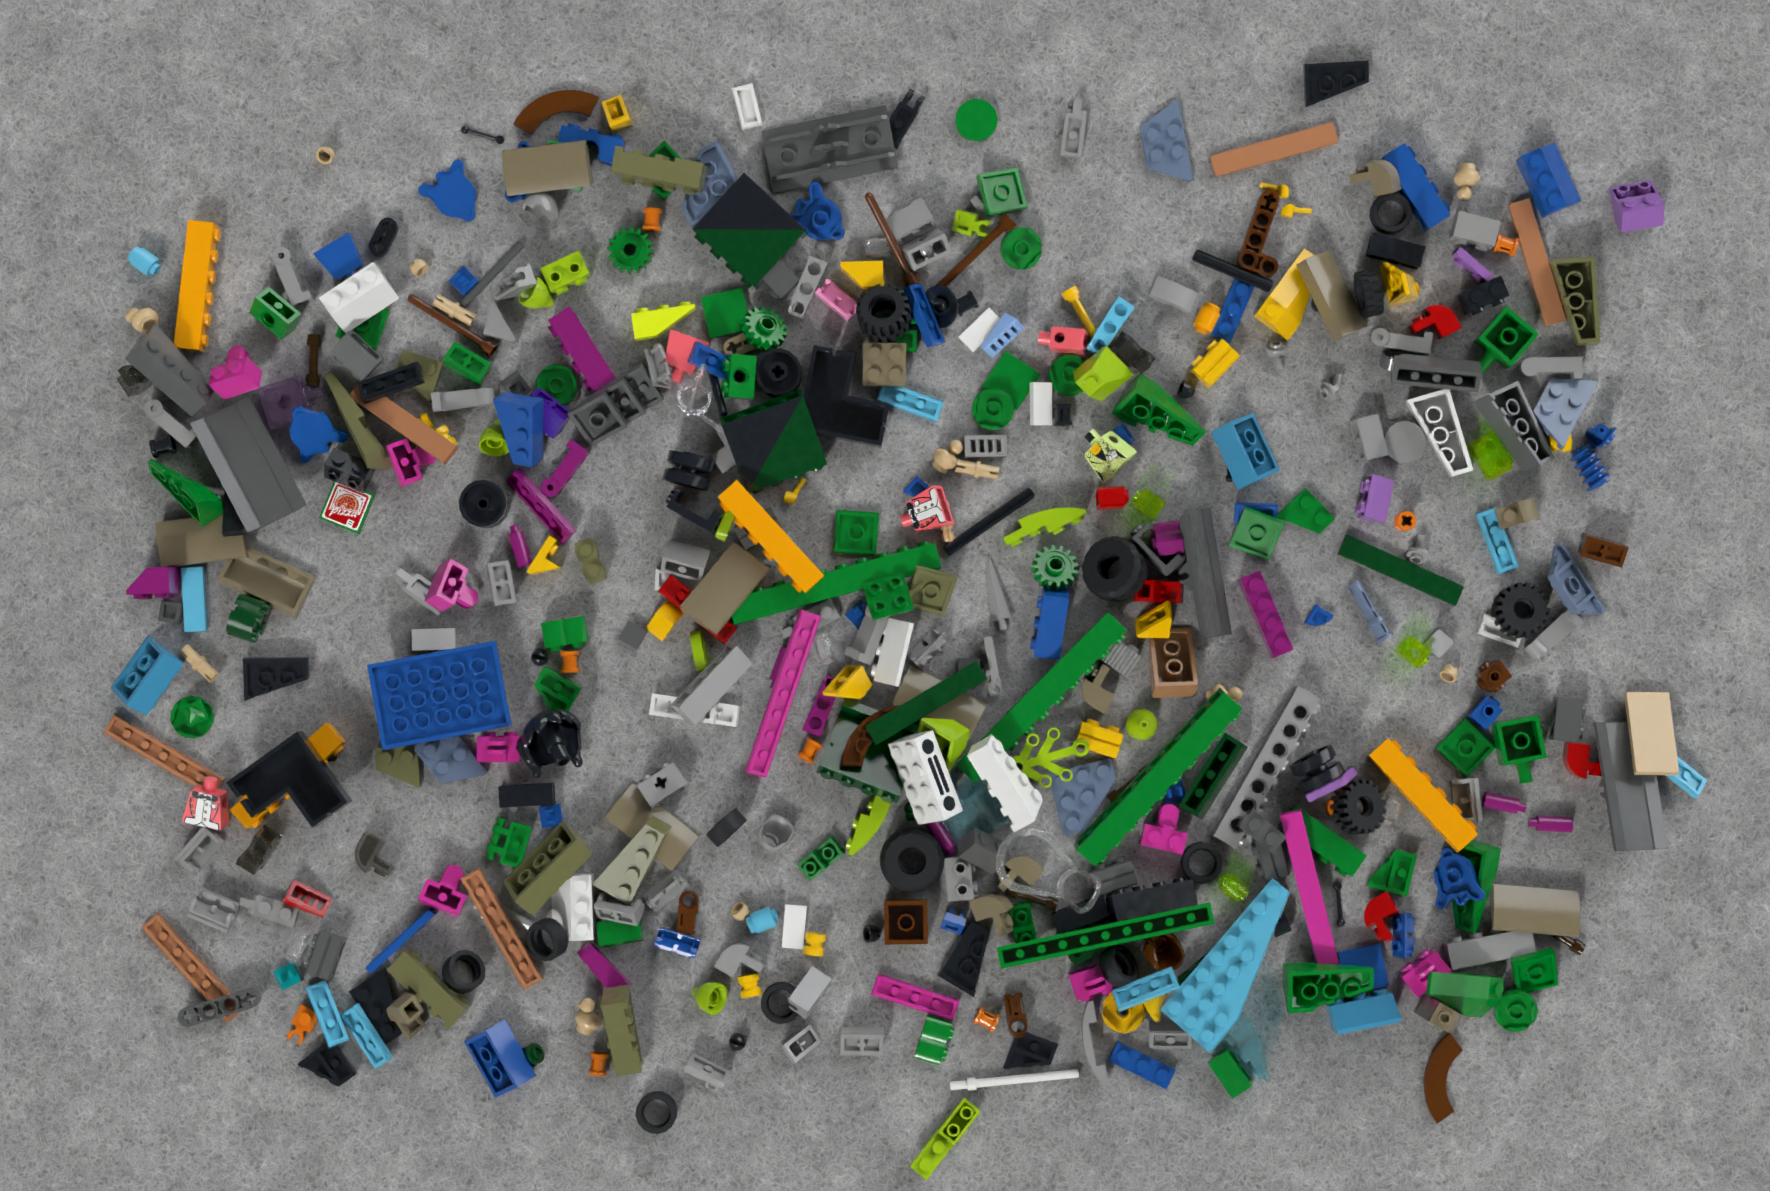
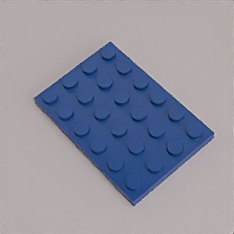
M496 641L367 665L382 750L512 726Z

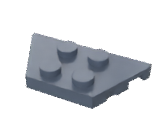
M1175 100L1139 127L1147 170L1164 173L1165 175L1190 182L1193 181L1187 144L1179 101Z
M1550 378L1533 413L1548 436L1551 435L1558 443L1557 447L1560 450L1564 448L1597 384L1596 381Z
M1560 542L1555 545L1547 577L1551 586L1562 599L1563 605L1571 614L1599 616L1605 613L1606 609L1564 544Z
M459 736L418 743L414 749L440 784L485 776L487 774Z

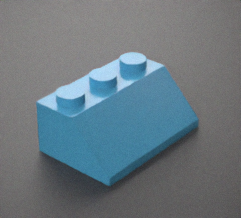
M1254 413L1231 421L1211 431L1214 441L1222 454L1223 461L1227 465L1238 490L1280 471Z
M147 636L113 683L111 689L128 707L147 716L149 711L155 707L161 694L167 690L171 680L179 673L184 663L174 653L150 636Z
M1386 989L1374 990L1372 995L1365 996L1364 993L1352 996V999L1344 1000L1342 998L1336 1000L1333 1004H1326L1331 1030L1338 1035L1402 1022L1394 996L1391 992H1386Z

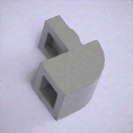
M719 424L714 429L725 446L711 456L721 472L726 474L736 467V463L723 428Z
M734 943L724 949L714 967L733 977L741 963L759 973L765 963L761 962L763 960L761 956L753 952L751 955L747 953L751 945Z

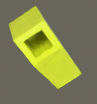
M687 301L678 303L677 307L660 305L657 306V310L649 311L648 308L636 309V313H631L635 340L642 341L660 337L696 310L695 304Z

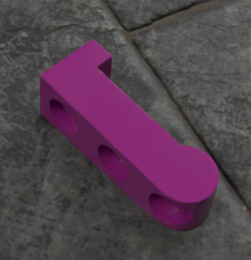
M570 439L566 445L571 449L553 475L545 479L541 484L542 493L548 497H556V494L561 493L590 454L588 450L573 439Z
M826 675L802 731L821 737L836 699L834 696H824L822 692L835 677Z
M589 941L577 951L580 958L606 988L632 985L592 942Z

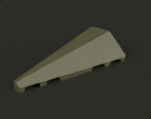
M331 371L325 374L324 378L366 467L383 470L391 468L390 456L368 429L365 414Z

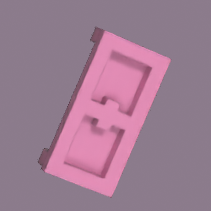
M826 279L824 285L815 292L819 299L847 322L856 314L857 302L830 279Z

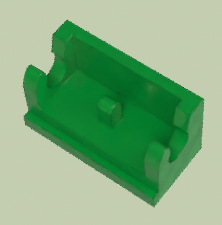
M456 342L452 344L443 358L445 367L479 387L482 386L484 377L491 370V363Z
M641 919L638 926L609 920L596 922L598 942L601 948L644 941Z
M1229 1046L1212 1056L1211 1060L1208 1061V1065L1232 1099L1252 1087V1079Z

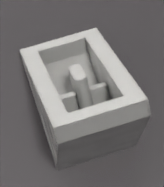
M494 302L490 306L483 334L487 337L516 344L518 340L498 305Z
M809 1024L782 1042L781 1047L792 1064H795L819 1045L821 1040Z

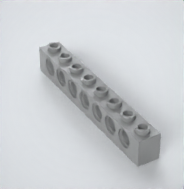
M1299 686L1294 687L1213 830L1212 836L1233 848H1237L1238 845L1242 846L1247 835L1240 828L1233 830L1230 825L1231 821L1234 818L1241 819L1247 812L1241 808V803L1245 799L1251 801V809L1256 812L1259 808L1262 809L1268 800L1266 795L1269 789L1273 790L1279 780L1276 778L1280 770L1283 772L1289 763L1287 757L1290 752L1294 753L1300 743L1297 741L1300 734L1306 733L1310 726L1308 720L1311 715H1316L1321 706L1319 704V697ZM1297 706H1301L1304 709V715L1301 718H1297L1294 715V710ZM1288 724L1294 729L1290 737H1287L1283 732L1284 727ZM1277 743L1283 746V752L1280 755H1275L1273 752V747ZM1266 762H1270L1273 766L1269 774H1265L1262 770V766ZM1259 780L1262 783V789L1255 793L1252 790V784Z

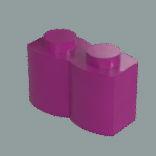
M1179 520L1153 524L1154 529H1150L1153 552L1157 551L1158 556L1184 553Z

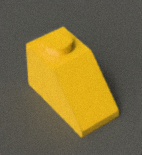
M883 261L840 262L841 270L862 290H867L869 287H872V289L876 288L877 284L884 286Z
M846 664L822 693L824 696L861 699L871 688L872 683L861 665Z

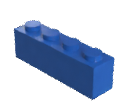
M1404 143L1381 159L1390 162L1396 168L1402 188L1399 192L1409 200L1413 214L1426 232L1450 216V208L1438 196L1439 191L1433 182H1429L1423 165H1419L1415 160L1416 155L1410 146L1407 147Z

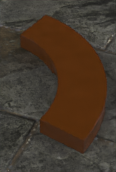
M578 90L551 92L530 103L518 115L513 125L533 135L544 121L559 113L574 112L590 117L600 98L594 94Z
M900 705L877 711L856 727L844 748L841 766L863 767L865 754L873 742L865 726Z
M1451 1033L1446 1034L1437 1043L1431 1052L1424 1072L1425 1101L1431 1116L1437 1124L1454 1112L1447 1096L1446 1079L1451 1064L1463 1050Z

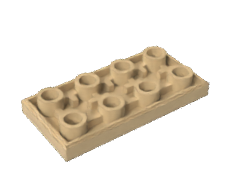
M1626 692L1624 697L1634 775H1678L1679 767L1669 692Z

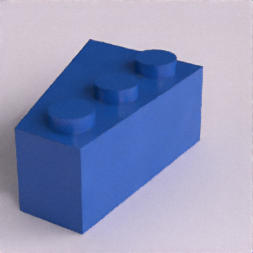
M503 392L493 399L512 463L533 467L543 459V398Z
M1043 586L1042 595H1038L1037 608H1039V616H1035L1033 629H1037L1036 637H1031L1030 649H1034V657L1060 659L1069 603L1068 587L1065 590L1060 588L1058 591H1055V589L1047 590Z

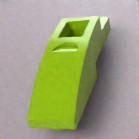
M1054 508L1040 511L1019 519L1017 522L1021 529L1002 539L1006 546L1011 544L1013 548L1024 542L1023 537L1030 534L1032 538L1043 532L1042 527H1045L1048 534L1053 532L1056 535L1065 530L1064 525L1070 522L1075 525L1084 520L1083 515L1087 512L1081 508Z
M875 795V799L870 798L867 806L870 814L861 812L860 817L855 816L852 828L856 830L853 837L849 836L845 847L849 849L848 855H854L874 836L884 821L891 803L885 802L881 797Z
M963 1098L924 1144L909 1167L924 1180H927L981 1111L967 1099Z

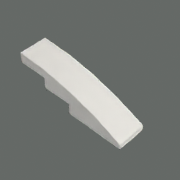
M652 693L649 715L684 720L671 706L677 697ZM719 703L705 714L706 717L702 722L738 727L741 706Z

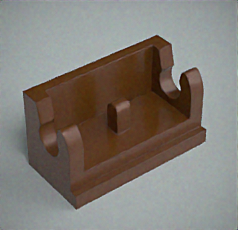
M1587 533L1582 534V546L1578 548L1581 557L1623 567L1629 549L1628 546Z

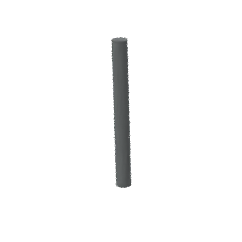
M518 241L469 291L460 303L466 308L525 246Z

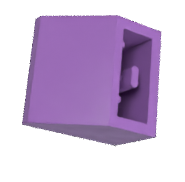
M1651 180L1609 188L1615 223L1621 233L1663 226L1665 204Z
M1371 474L1365 477V480H1361L1359 492L1362 493L1361 501H1357L1355 513L1358 514L1357 519L1380 524L1386 523L1394 480Z

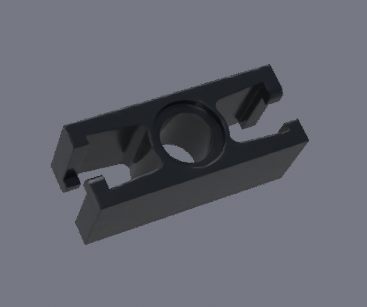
M1373 233L1370 236L1365 257L1417 270L1421 266L1426 246Z
M554 782L498 786L499 808L556 804Z
M1094 896L1052 912L1051 915L1058 934H1062L1108 917L1109 912L1103 896Z

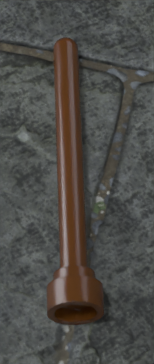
M870 192L866 193L865 199L903 271L902 280L905 286L917 284L921 280L918 272L910 268L873 194Z
M1004 213L999 218L998 226L943 277L936 286L942 285L946 287L1004 231H1011L1016 226L1014 221Z
M415 295L408 296V301L478 345L479 349L482 350V354L489 358L492 357L499 345L492 339L481 338Z

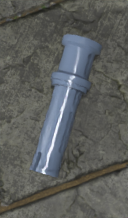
M1360 580L1349 585V590L1368 621L1367 627L1371 628L1377 639L1376 643L1378 644L1393 636V632L1389 631L1384 622V616L1378 614Z

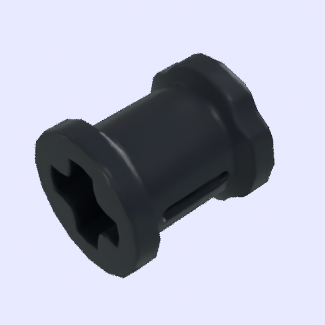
M971 290L967 291L965 296L957 299L959 317L963 316L964 312L979 307Z
M1053 404V409H1055L1054 427L1073 425L1070 421V408L1072 404Z
M171 435L167 436L166 439L149 441L150 450L154 458H159V455L167 453H177L175 440Z

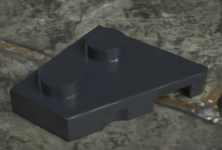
M1026 1032L1023 1037H1014L1003 1068L1051 1065L1058 1043Z
M325 1043L298 1063L299 1067L310 1070L316 1076L325 1078L338 1087L357 1074V1071L338 1045L329 1048L328 1044Z

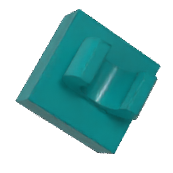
M294 961L273 971L282 990L303 981Z

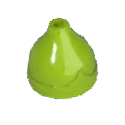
M534 276L537 284L519 294V303L531 309L551 308L555 301L551 297L549 287L541 278Z
M494 421L491 426L484 429L479 439L480 450L489 456L497 457L509 453L500 421Z
M1138 708L1129 713L1126 718L1125 727L1127 733L1132 738L1144 741L1155 735L1158 729V721L1152 711Z
M707 982L700 987H694L691 992L698 1007L709 1015L719 1014L726 1004L727 989L721 983Z

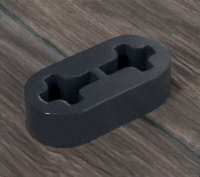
M388 217L379 222L369 242V250L375 256L383 257L388 253L399 230L395 220ZM391 222V226L394 228L393 231H388L386 236H383L386 231L383 228L384 224L388 225ZM383 238V251L378 250V252H375L376 248L374 247V244H379L381 239Z

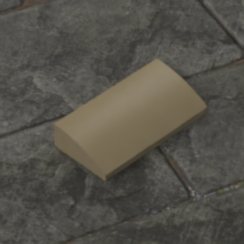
M586 140L502 151L507 196L591 186L594 182Z
M1330 250L1309 257L1297 264L1299 272L1333 342L1367 327Z
M223 514L204 527L194 518L155 523L161 567H177L247 557L246 530L245 535L223 537Z
M733 542L680 605L683 614L717 635L769 572V569L753 555Z
M247 546V557L228 559L217 579L220 584L244 595L271 604L272 608L297 619L312 588L315 577Z
M910 665L891 704L895 706L902 705L938 684L941 680ZM964 693L923 718L955 720L970 730L967 740L969 742L987 703Z
M632 783L605 818L631 839L635 837L653 816L671 825L672 827L656 859L672 871L699 836L661 805L652 810L638 787Z
M1501 884L1492 885L1489 894L1492 930L1579 937V891Z

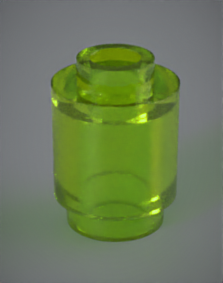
M1232 872L1228 874L1223 873L1217 881L1219 884L1218 889L1231 900L1239 903L1245 899L1250 891L1247 888V884Z

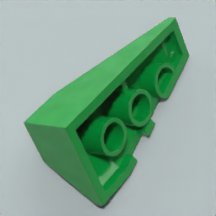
M1139 373L1127 385L1112 410L1113 415L1129 425L1136 427L1137 423L1149 426L1148 431L1155 433L1156 430L1167 432L1168 438L1192 446L1206 432L1157 383L1142 373Z
M152 459L148 461L150 474L202 527L223 514L222 504L224 502L219 494H214L204 485Z
M1470 841L1458 852L1473 864L1477 883L1484 890L1485 898L1481 901L1469 899L1462 906L1457 905L1455 899L1453 900L1456 928L1472 934L1476 933L1498 870L1501 848L1484 842Z
M1305 962L1283 963L1282 984L1287 1012H1311L1325 1004L1330 1005L1344 997L1350 998L1373 989L1374 968L1369 966Z
M1429 972L1426 994L1440 1002L1446 1003L1450 1008L1461 1012L1466 1017H1483L1502 1000L1504 978L1476 973Z

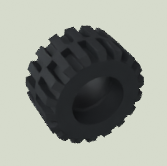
M877 284L876 288H867L868 292L861 294V299L857 300L856 307L857 319L862 333L866 334L868 339L873 338L874 342L877 343L880 340L883 343H888V340L894 342L896 337H903V331L907 332L909 324L912 322L907 296H905L902 290L898 291V287L894 285L891 288L889 284H884V286ZM889 308L894 310L891 316L884 319L873 316L880 309Z

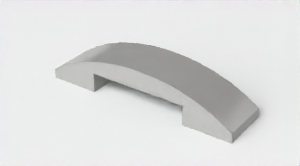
M1091 999L1086 1001L1081 1022L1082 1043L1090 1067L1099 1081L1106 1087L1109 1086L1104 1062L1096 1063L1089 1023L1097 1022L1094 1003Z

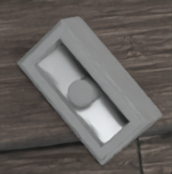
M1149 1022L1148 1048L1192 1049V1037L1176 1023Z

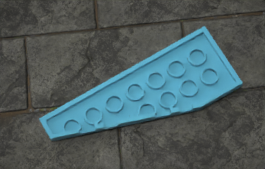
M1273 878L1160 1009L1209 1053L1214 1050L1239 1020L1244 1003L1249 996L1248 993L1267 952L1270 939L1273 937L1279 917H1281L1290 892Z

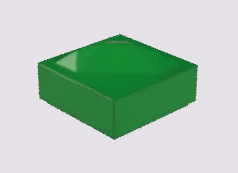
M202 699L181 707L188 727H193L210 719Z

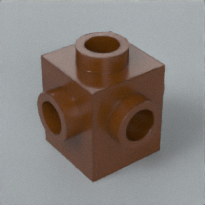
M1495 659L1491 663L1489 661L1484 662L1478 667L1479 671L1475 673L1477 685L1481 690H1486L1487 692L1494 691L1496 693L1506 686L1504 682L1512 678V675L1500 659Z

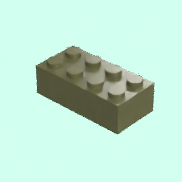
M562 820L507 876L503 883L514 901L533 915L543 907L544 903L552 895L557 893L559 888L574 875V872L582 864L589 860L593 852L581 835Z

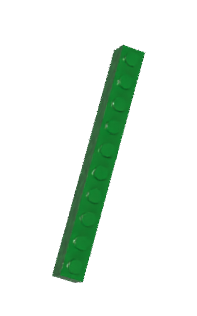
M929 540L917 543L918 547L909 549V546L896 549L897 553L891 555L888 554V551L876 554V559L869 561L867 557L855 560L856 564L847 566V563L834 566L835 570L827 572L826 569H821L820 571L824 577L806 594L803 590L799 593L791 585L792 582L785 583V580L772 583L773 587L765 589L764 586L756 587L732 615L734 625L864 590L862 583L904 572L905 578L911 577L916 565L934 570L940 569L941 564L935 542L930 544Z
M1108 611L979 741L992 734L996 740L1002 743L1005 752L1008 749L1012 752L1020 744L1018 739L1023 734L1028 736L1035 729L1033 724L1038 719L1043 721L1050 713L1048 709L1053 704L1059 705L1065 698L1063 694L1068 689L1071 691L1075 689L1081 682L1079 678L1084 673L1088 675L1096 667L1094 663L1099 658L1103 660L1111 652L1109 648L1114 643L1118 645L1126 637L1124 632L1127 629ZM968 751L956 765L974 783L978 779L982 782L983 780H981L967 757Z
M1219 688L1073 844L1076 850L1095 867L1098 863H1103L1111 849L1121 844L1125 834L1132 832L1136 828L1139 819L1151 812L1153 804L1165 797L1168 788L1180 781L1182 773L1195 765L1196 758L1201 753L1204 754L1209 750L1211 742L1216 737L1219 738L1226 731L1225 727L1230 722H1234L1239 718L1240 711L1242 710L1241 706Z
M1209 902L997 947L1001 969L1212 925L1215 922Z

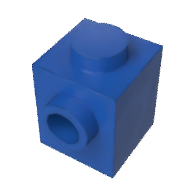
M1482 696L1466 716L1480 728L1487 730L1503 709L1499 707L1501 703L1493 696Z

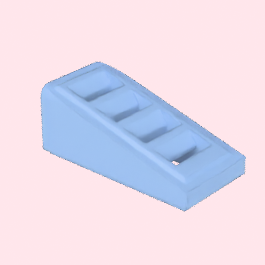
M1004 313L980 348L993 358L1024 329V326L1016 318Z

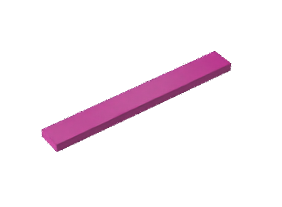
M799 609L745 768L747 773L764 778L768 774L821 618L818 614Z
M1300 809L1280 814L1316 962L1340 965L1302 811Z

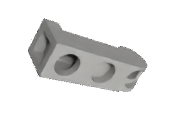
M285 247L274 249L272 259L291 305L297 309L314 302L315 298L312 292L309 290L304 291L293 265L294 256L292 252Z
M809 256L792 297L788 313L803 319L829 264L827 262Z
M1384 328L1375 329L1369 336L1370 344L1372 346L1373 344L1376 345V348L1424 356L1430 354L1433 339L1432 332H1424L1422 337L1388 333Z
M1530 357L1522 360L1517 368L1519 374L1525 378L1532 377L1535 374H1569V379L1572 380L1583 378L1582 357Z
M493 388L433 392L431 393L432 409L435 414L492 406L494 405Z
M152 399L145 404L144 410L147 416L185 448L192 450L199 441L192 428H187L169 413L163 402Z
M867 605L864 619L852 647L847 646L844 654L857 661L871 665L889 617L872 621Z
M1565 608L1523 649L1536 661L1573 629L1580 626L1583 621L1577 614H1571Z

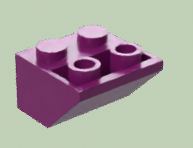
M146 568L128 587L126 595H133V599L139 600L153 599L152 595H155V598L161 599L174 598V594H180L179 568Z

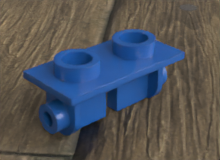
M1603 424L1588 428L1585 435L1594 443L1591 448L1594 449L1610 444L1615 437L1613 433L1617 428L1609 429Z
M1397 913L1393 916L1391 923L1395 939L1391 943L1393 956L1412 957V953H1414V937H1407V933H1414V918L1412 913Z
M659 927L654 946H657V949L675 951L677 954L687 956L690 959L691 957L696 958L701 939Z

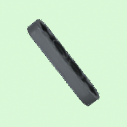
M248 988L187 1006L178 1013V1021L182 1026L190 1027L253 1008L261 1002V993L256 988ZM248 992L256 996L253 1004L251 1001L241 1003L240 999L249 996ZM227 998L235 1001L236 1006L233 1010H228L225 1007L224 1003ZM207 1004L214 1006L215 1013L213 1016H207L204 1013V1007ZM186 1011L189 1014L199 1012L200 1016L191 1018V1022L188 1019H184V1015L187 1014Z

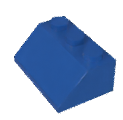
M1555 143L1540 147L1522 155L1516 160L1541 218L1581 202Z
M505 1019L464 1041L495 1098L521 1086L536 1076L532 1065L528 1062L521 1045L515 1039L511 1027Z

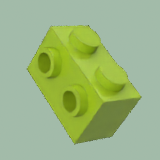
M579 250L540 268L552 294L557 293V295L569 291L568 287L574 284L581 286L587 283V278L591 277Z

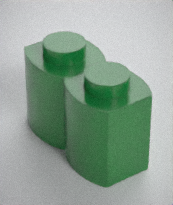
M585 616L541 623L545 648H550L551 652L564 650L563 646L571 645L572 648L585 647L584 642H589Z
M927 1014L914 1058L940 1065L941 1061H945L948 1053L945 1045L947 1040H952L955 1028L951 1027L952 1022Z

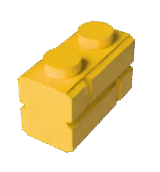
M1221 339L1219 342L1214 340L1206 348L1209 352L1204 357L1199 355L1191 363L1194 366L1191 372L1208 389L1240 357L1224 339Z
M1088 718L1086 722L1081 721L1076 739L1086 740L1089 744V751L1116 759L1124 735L1119 733L1120 728L1110 725L1107 726V729L1099 727L1100 722ZM1079 744V745L1077 746V747H1080V748L1085 749V746L1082 745V744Z

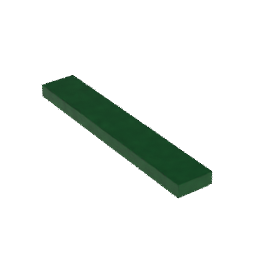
M1347 534L1337 553L1344 558L1453 606L1457 605L1464 586Z
M975 661L866 725L865 728L875 745L986 681L987 677L978 662Z

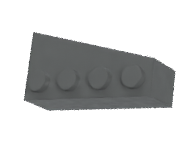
M156 323L139 338L125 358L191 417L208 402L214 393L211 387Z
M1519 381L1473 401L1523 472L1554 459Z

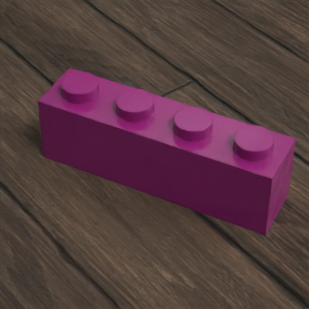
M570 306L548 320L551 324L548 329L554 338L558 336L562 341V344L559 346L566 356L570 354L574 361L571 364L577 373L582 372L586 378L583 380V383L589 392L591 390L597 391L616 378Z
M1259 570L1237 579L1270 658H1275L1294 650L1261 571Z

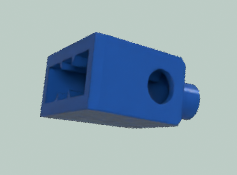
M351 233L343 235L313 253L336 280H340L343 277L348 279L357 273L356 270L364 265Z

